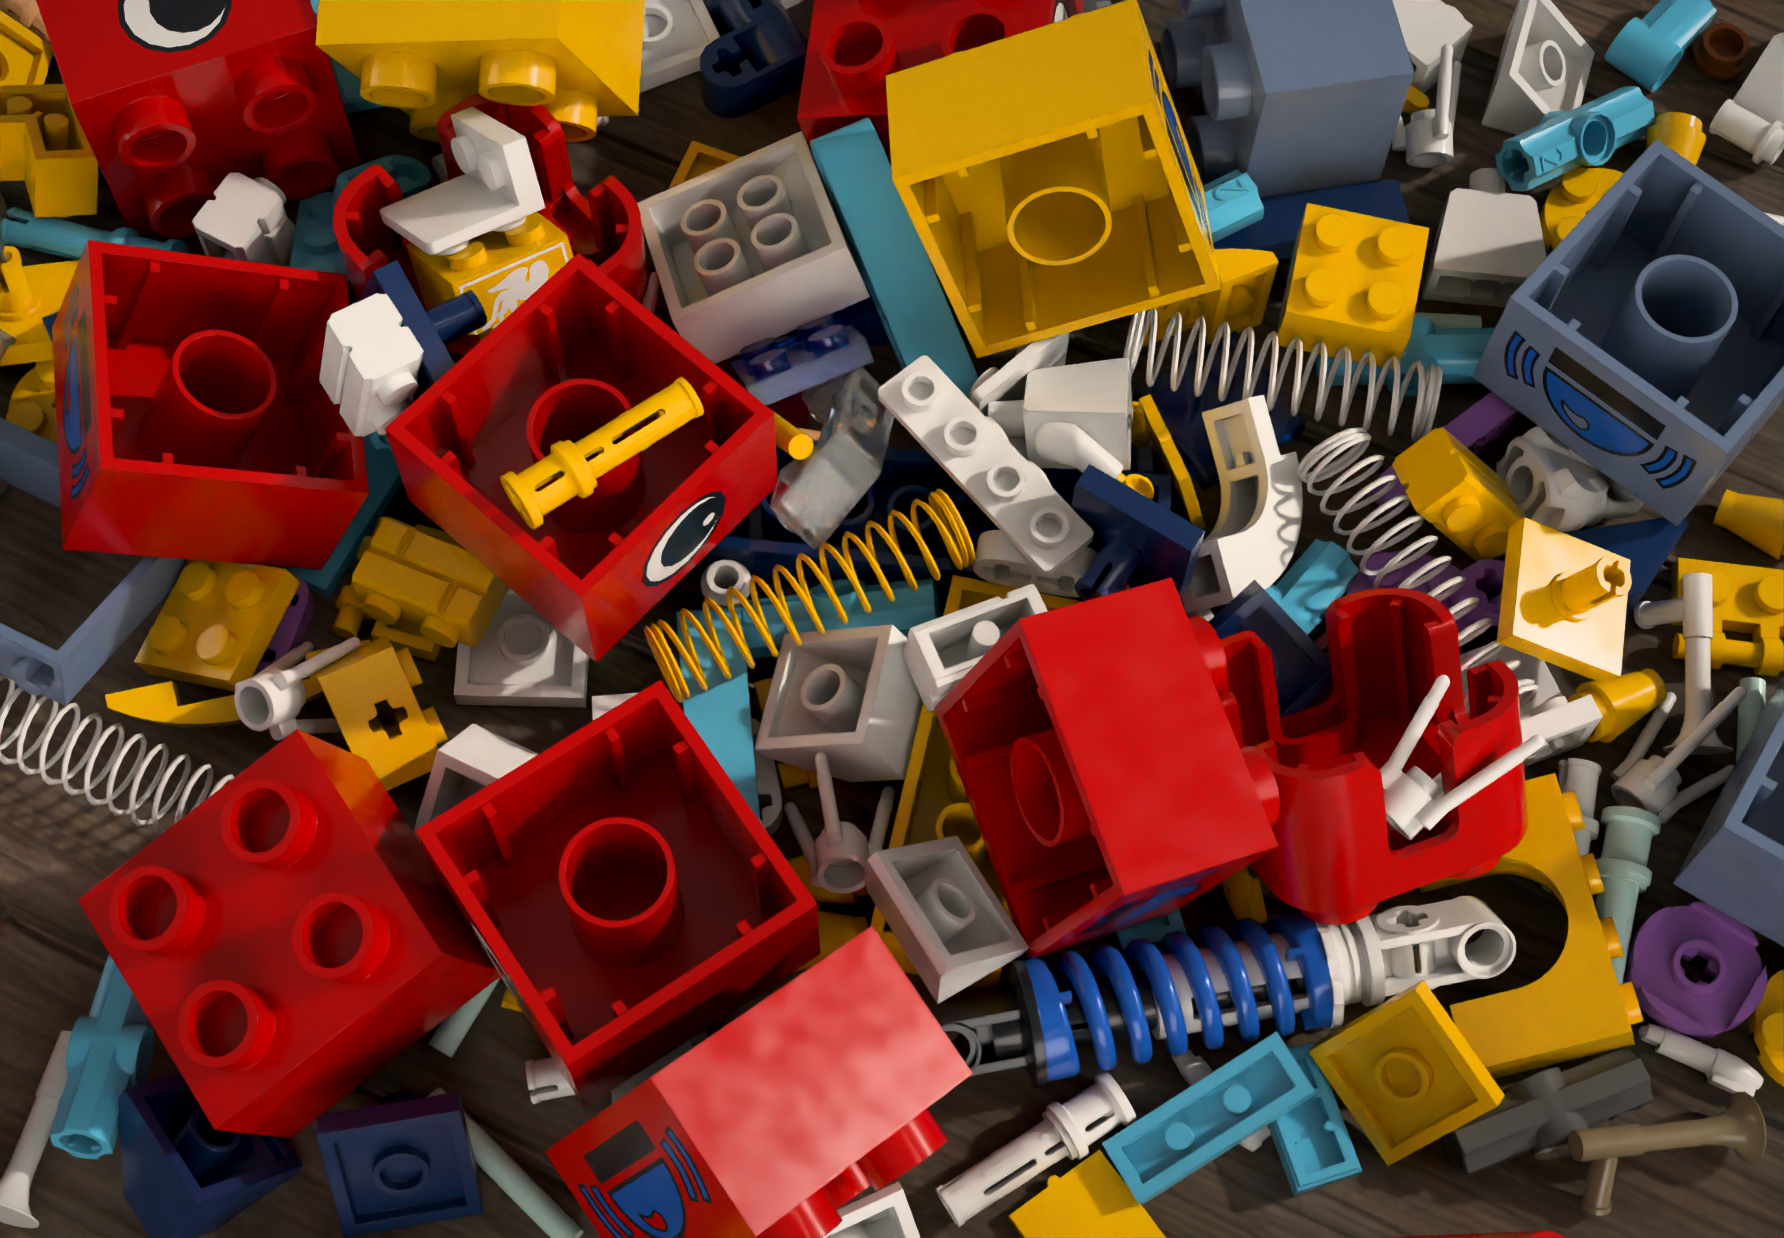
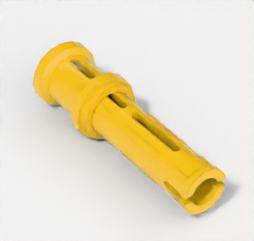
M679 377L673 384L630 410L621 413L618 417L576 443L570 440L564 442L559 440L550 446L551 454L518 474L512 471L500 476L502 486L521 518L531 529L535 530L543 525V516L576 495L585 499L593 494V489L597 487V478L637 453L646 450L652 444L693 418L703 415L702 403L687 380ZM658 417V419L617 444L612 443L651 418ZM595 453L598 454V456L591 459L590 461H586V458H588L589 456ZM554 478H557V479H558L557 481H555L554 483H552V484H550L549 486L545 487V488L542 489L541 491H538V492L535 491L536 489H538V488H540L541 486L545 485L546 483H548L549 481L553 480Z

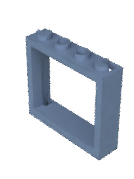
M0 417V480L60 508L58 444ZM145 556L58 650H54L0 623V674L14 680L22 690L35 696L42 694L66 706L171 591L188 559Z

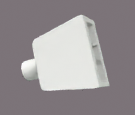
M1481 168L1472 172L1469 178V189L1456 188L1451 190L1438 223L1422 290V299L1505 308L1512 294L1547 258L1536 200L1530 195L1505 193L1506 180L1498 175L1495 168Z

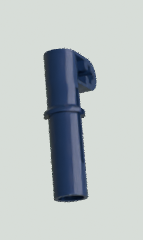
M779 0L705 1L711 16L723 19L731 31L708 44L700 55L702 99L705 106L713 114L722 118L741 117L802 86L808 41ZM749 61L752 62V64H753L754 67L756 68L757 72L755 71V69L753 68V66L750 64Z

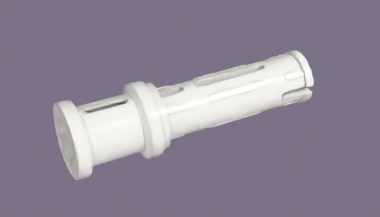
M1100 1071L1094 1076L1095 1083L1067 1102L1061 1105L1054 1101L1047 1105L1046 1111L1042 1113L1044 1119L1042 1122L1000 1149L995 1150L989 1156L946 1184L936 1187L935 1190L940 1201L955 1224L961 1227L965 1224V1221L1016 1190L1022 1184L1067 1156L1070 1160L1075 1158L1082 1159L1088 1155V1146L1119 1125L1128 1127L1136 1122V1114L1114 1078L1107 1071Z

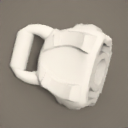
M1540 426L1529 429L1523 436L1514 438L1508 444L1504 457L1496 463L1497 474L1506 481L1516 499L1515 504L1521 508L1525 517L1563 533L1578 531L1585 526L1595 525L1602 518L1617 519L1634 516L1644 504V502ZM1608 488L1610 489L1616 500L1609 498L1607 496Z

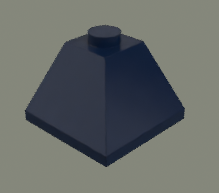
M181 1073L125 1089L118 1098L123 1196L150 1238H197L211 1233L296 1175L304 1166L286 1138L214 1130Z

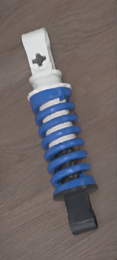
M1460 896L1452 900L1420 906H1398L1387 909L1382 913L1367 915L1358 921L1341 925L1315 922L1303 915L1297 908L1273 913L1268 918L1264 928L1259 922L1250 917L1237 920L1231 927L1229 935L1218 925L1203 926L1198 930L1194 942L1181 931L1167 933L1163 937L1159 949H1157L1154 943L1144 937L1134 939L1128 943L1123 957L1116 948L1109 944L1097 946L1090 955L1088 965L1078 953L1074 951L1064 952L1057 957L1053 967V974L1048 969L1046 959L1039 960L1034 958L1023 960L1022 957H1017L1009 962L1008 984L956 993L937 1004L933 996L925 999L924 1002L944 1032H959L958 1036L951 1042L973 1074L971 1076L1024 1066L1033 1087L1039 1088L1046 1086L1049 1081L1077 1076L1081 1070L1077 1045L1088 1042L1093 1043L1097 1066L1106 1071L1113 1069L1117 1064L1114 1037L1127 1035L1134 1061L1140 1064L1149 1062L1153 1057L1149 1032L1151 1030L1157 1040L1165 1039L1168 1052L1175 1057L1183 1056L1188 1052L1189 1042L1187 1034L1200 1032L1203 1045L1207 1049H1220L1224 1044L1223 1027L1232 1025L1235 1026L1236 1033L1242 1042H1255L1260 1035L1259 1020L1268 1018L1274 1032H1277L1280 1036L1291 1035L1295 1030V1013H1300L1304 1030L1314 1028L1329 1029L1330 1031L1337 1030L1342 1027L1344 1021V1005L1349 1003L1355 1004L1361 1001L1365 1006L1382 1004L1386 996L1399 994L1421 980H1424L1430 990H1433L1438 986L1495 977L1504 972L1512 963L1516 953V941L1512 932L1483 900L1474 896ZM1484 929L1479 939L1473 943L1466 944L1473 933Z

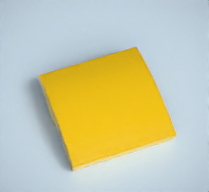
M1214 249L1221 289L1156 307L1158 313L1156 341L1164 338L1172 315L1178 311L1182 318L1181 332L1192 328L1196 320L1203 316L1206 322L1205 341L1208 345L1213 343L1220 324L1225 321L1229 324L1230 336L1244 331L1249 326L1255 327L1260 325L1279 263L1275 254L1270 251L1255 249ZM1151 322L1143 342V347L1149 345ZM1175 326L1173 328L1171 336L1175 334ZM1224 332L1220 340L1224 339Z

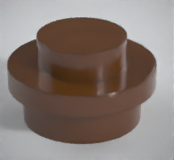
M1726 23L1713 25L1701 32L1696 37L1691 48V59L1695 67L1702 74L1717 80H1729L1741 75L1751 57L1749 40L1746 34L1740 28Z

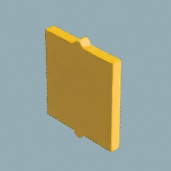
M1151 394L1140 398L1139 402L1155 451L1166 474L1172 475V487L1189 522L1202 529L1206 526L1191 477Z
M1100 1149L1061 1178L1056 1175L1050 1176L1046 1189L1008 1216V1219L1022 1238H1166L1143 1206L1138 1204L1128 1186Z

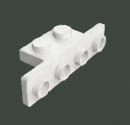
M920 356L878 389V399L1042 575H1051L1092 542L1093 530L1052 488L1045 473L1034 462L1027 461L1009 442L1007 435L1000 425L991 417H985L928 356Z

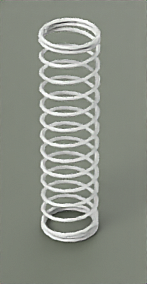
M1149 309L1146 317V311L1132 314L1123 358H1129L1130 378H1132L1151 322L1146 370V383L1149 388L1156 381L1175 326L1170 388L1173 392L1177 391L1200 327L1194 383L1196 397H1199L1203 392L1218 344L1224 332L1218 389L1220 402L1224 401L1227 396L1242 348L1248 336L1242 400L1252 397L1266 352L1272 341V359L1266 405L1268 412L1273 410L1289 359L1297 344L1295 378L1290 409L1292 417L1297 415L1312 366L1321 348L1320 377L1314 416L1316 422L1321 420L1335 373L1345 353L1344 386L1338 422L1341 427L1345 425L1357 383L1369 358V386L1363 428L1369 430L1380 390L1388 370L1394 362V386L1387 435L1389 437L1393 435L1405 392L1417 367L1419 373L1418 396L1411 439L1413 442H1416L1431 431L1442 384L1443 371L1440 364L1435 366L1432 363L1425 372L1420 360L1414 362L1407 371L1400 388V362L1396 355H1394L1385 363L1375 386L1376 358L1372 351H1368L1361 358L1350 385L1352 360L1348 346H1344L1337 353L1326 380L1327 347L1324 341H1320L1312 350L1301 379L1303 343L1301 338L1297 336L1291 340L1276 378L1279 344L1277 333L1273 331L1268 334L1264 341L1251 378L1254 331L1249 326L1244 329L1239 339L1227 374L1230 327L1228 322L1225 321L1220 324L1202 373L1206 322L1203 316L1196 320L1178 369L1182 318L1178 311L1172 315L1153 369L1157 333V309Z
M1356 427L1341 431L1313 448L1298 465L1297 476H1300L1301 481L1307 483L1309 493L1323 496L1320 503L1321 512L1326 515H1337L1333 524L1334 532L1339 535H1350L1347 541V552L1352 555H1364L1360 562V572L1365 575H1377L1373 584V589L1379 588V583L1386 573L1406 566L1432 549L1437 543L1438 536L1429 535L1414 542L1398 553L1384 568L1378 570L1366 569L1365 564L1372 553L1386 549L1408 537L1423 524L1424 518L1421 515H1415L1405 519L1385 532L1368 549L1355 550L1352 548V543L1359 533L1366 532L1392 519L1403 511L1410 502L1407 495L1397 496L1371 512L1355 529L1342 530L1339 528V522L1344 514L1358 510L1379 499L1395 486L1398 478L1395 475L1381 477L1355 494L1342 509L1329 510L1326 508V502L1331 494L1341 492L1360 483L1376 472L1383 464L1385 456H1370L1345 471L1327 490L1317 491L1313 488V483L1320 482L1341 472L1365 452L1370 444L1371 435L1367 434L1366 429ZM1354 445L1347 453H1345L1339 459L1327 465L1338 454ZM1335 449L1318 464L1313 472L1307 473L1320 458ZM1377 461L1370 469H1368L1360 476L1354 478L1353 480L1345 484L1340 485L1344 480H1346L1350 475L1355 473L1360 468L1368 465L1371 462ZM1387 481H1390L1384 488H1382L1374 495L1355 504L1361 497L1370 492L1372 489ZM1403 501L1397 508L1392 510L1390 513L1386 514L1385 516L1379 518L1374 522H1371L1376 516L1384 512L1386 509ZM1415 522L1410 528L1405 530L1403 533L1385 542L1389 537L1398 532L1400 529ZM1425 543H1428L1426 546H1424L1422 549H1420L1419 551H1417V552L1414 553L1413 555H1411V556L1407 557L1406 559L1400 561L1402 558H1404L1406 555H1408L1409 553H1411L1413 550H1415V549H1417L1418 547L1424 545ZM1442 556L1427 563L1402 582L1398 588L1412 589L1432 579L1449 566L1452 557ZM1442 563V564L1439 565L1437 568H1435L1434 570H1432L1430 573H1428V574L1424 575L1423 577L1417 579L1418 577H1420L1422 574H1424L1425 572H1427V571L1430 570L1431 568H1433V567L1437 566L1438 564ZM1457 576L1449 579L1429 592L1428 595L1435 597L1443 590L1452 586L1435 597L1438 601H1442L1462 587L1466 577ZM1470 597L1451 607L1449 611L1452 613L1455 621L1474 609L1479 602V598ZM1481 619L1458 633L1459 647L1485 632L1492 625L1493 619ZM1495 640L1484 646L1461 663V673L1491 658L1502 650L1505 645L1499 644ZM1512 660L1506 663V665L1514 672L1521 665V661ZM1527 678L1518 680L1520 709L1536 695L1538 686L1534 685L1535 680ZM1468 690L1463 691L1464 705L1469 700ZM1469 710L1468 713H1467V715H1468L1469 719L1471 720V718H1470V710Z
M0 674V681L7 678L9 680V689L0 709V737L11 705L18 695L24 691L20 687L15 690L14 680ZM31 694L27 711L12 735L0 745V761L5 765L19 763L20 770L26 775H35L41 772L42 780L48 785L63 783L65 791L70 795L85 793L87 801L93 806L108 803L109 810L115 816H123L130 813L132 821L137 826H147L153 823L154 831L159 836L165 831L158 826L157 820L172 807L187 782L191 770L189 755L186 753L178 756L164 773L169 757V750L165 743L155 746L143 760L147 744L143 733L132 736L122 747L124 727L121 723L109 726L101 735L102 717L99 713L90 714L80 722V707L76 702L67 704L58 712V702L54 700L49 720L43 732L35 743L22 755L24 739L31 720L39 707L49 699L43 695L36 701V696ZM73 708L75 710V717L71 730L57 753L45 764V754L54 729L63 715ZM92 719H96V730L86 753L67 774L71 752L78 736ZM118 729V740L108 763L90 783L94 761L102 744L110 733ZM19 735L17 758H6L1 753V750L6 748ZM137 739H140L141 747L130 773L113 792V784L123 757ZM42 743L39 755V768L29 769L24 765L23 760L28 758ZM162 749L163 758L158 772L143 796L135 802L138 786L147 765L153 756ZM65 752L62 761V778L51 779L46 775L45 770L50 768ZM185 759V768L175 792L166 805L158 812L161 796L170 775L176 766ZM88 760L84 775V788L73 789L68 785L67 780L72 778ZM210 764L201 766L187 783L179 800L175 814V823L181 820L185 802L199 776L207 770V779L203 791L191 811L204 802L213 781V768ZM111 769L107 782L106 798L96 800L91 796L90 790ZM233 774L224 776L215 785L209 797L222 788L228 780L231 781L235 778ZM134 778L130 792L129 808L118 810L113 806L112 800ZM159 783L152 805V817L148 820H140L136 816L135 810L149 798Z

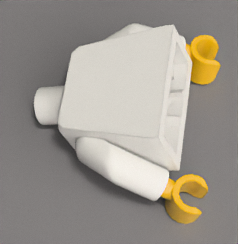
M1129 358L1034 369L1027 373L1024 400L993 401L988 404V416L1000 425L1008 439L1025 438L1027 460L1034 462L1039 468L1078 469L1083 473L1090 464L1152 500L1154 488L1147 477L1139 474H1129L1126 477L1121 472L1122 470H1130L1132 442L1138 440L1139 446H1148L1151 440L1140 402L1132 401Z

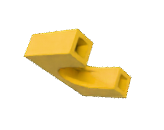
M1555 773L1525 780L1528 814L1526 834L1515 848L1501 857L1499 863L1493 869L1477 877L1466 879L1443 878L1419 887L1421 893L1495 874L1518 875L1529 878L1547 888L1559 900L1567 913L1568 935L1564 949L1554 966L1541 978L1517 989L1449 1005L1454 1024L1493 1079L1635 1045L1631 1025L1643 1022L1632 981L1618 985L1611 959L1624 956L1613 917L1599 919L1592 895L1604 892L1594 854L1589 853L1580 856L1573 832L1585 829L1575 791L1561 793Z

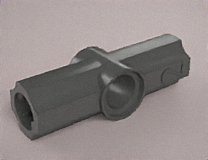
M1628 1046L1563 1072L1560 1071L1559 1067L1547 1069L1503 1091L1505 1097L1498 1107L1442 1137L1443 1146L1452 1165L1460 1171L1463 1178L1529 1152L1533 1156L1543 1155L1568 1145V1136L1572 1130L1589 1129L1649 1105L1654 1100L1650 1085L1651 1078L1640 1057H1636Z

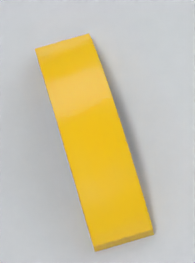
M370 639L361 641V646L370 643ZM329 648L304 653L305 658L308 660ZM316 673L310 675V679L301 680L306 690L305 704L324 695ZM173 681L105 695L107 708L131 718L151 723L179 727H213L243 723L235 708L234 695L181 706L178 688Z

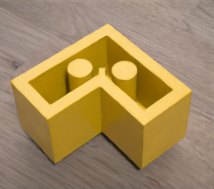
M64 84L0 86V182L25 180L35 218H68L78 215H97L98 162L72 108Z

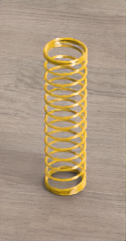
M941 489L930 492L928 497L929 505L919 499L913 500L910 512L912 523L904 514L893 509L888 515L889 534L876 522L868 521L865 526L867 547L856 535L846 531L842 537L844 559L833 546L823 542L819 547L822 572L811 558L802 553L798 554L796 570L800 586L786 568L776 564L773 568V582L778 599L764 580L753 575L749 581V589L755 611L739 590L732 586L728 587L726 600L733 625L719 605L711 598L706 597L703 601V613L711 640L695 616L687 609H681L679 620L689 654L675 632L665 621L659 619L656 624L652 623L650 627L645 626L644 633L650 649L677 702L683 703L684 699L689 700L690 693L680 668L664 638L662 628L679 650L701 689L707 691L708 684L689 634L686 617L703 639L725 679L731 680L732 674L716 635L709 605L727 628L749 668L754 669L755 662L743 635L734 607L732 593L751 617L772 656L777 658L779 653L765 621L755 582L758 583L771 600L795 644L800 647L802 641L797 633L783 595L779 571L786 577L812 618L818 633L824 636V627L817 615L805 581L802 560L806 562L817 576L835 606L841 622L847 625L848 618L840 604L829 574L825 549L833 555L852 583L864 611L870 614L872 609L855 573L849 553L848 538L852 539L864 554L876 573L887 600L893 603L895 597L878 563L872 543L871 527L878 531L891 548L908 586L912 591L916 592L918 588L917 583L898 544L893 521L894 516H897L910 531L919 545L934 580L939 581L941 575L923 540L916 507L917 505L921 506L934 521L957 569L962 570L963 567L967 568L975 563V551L968 530L952 500Z

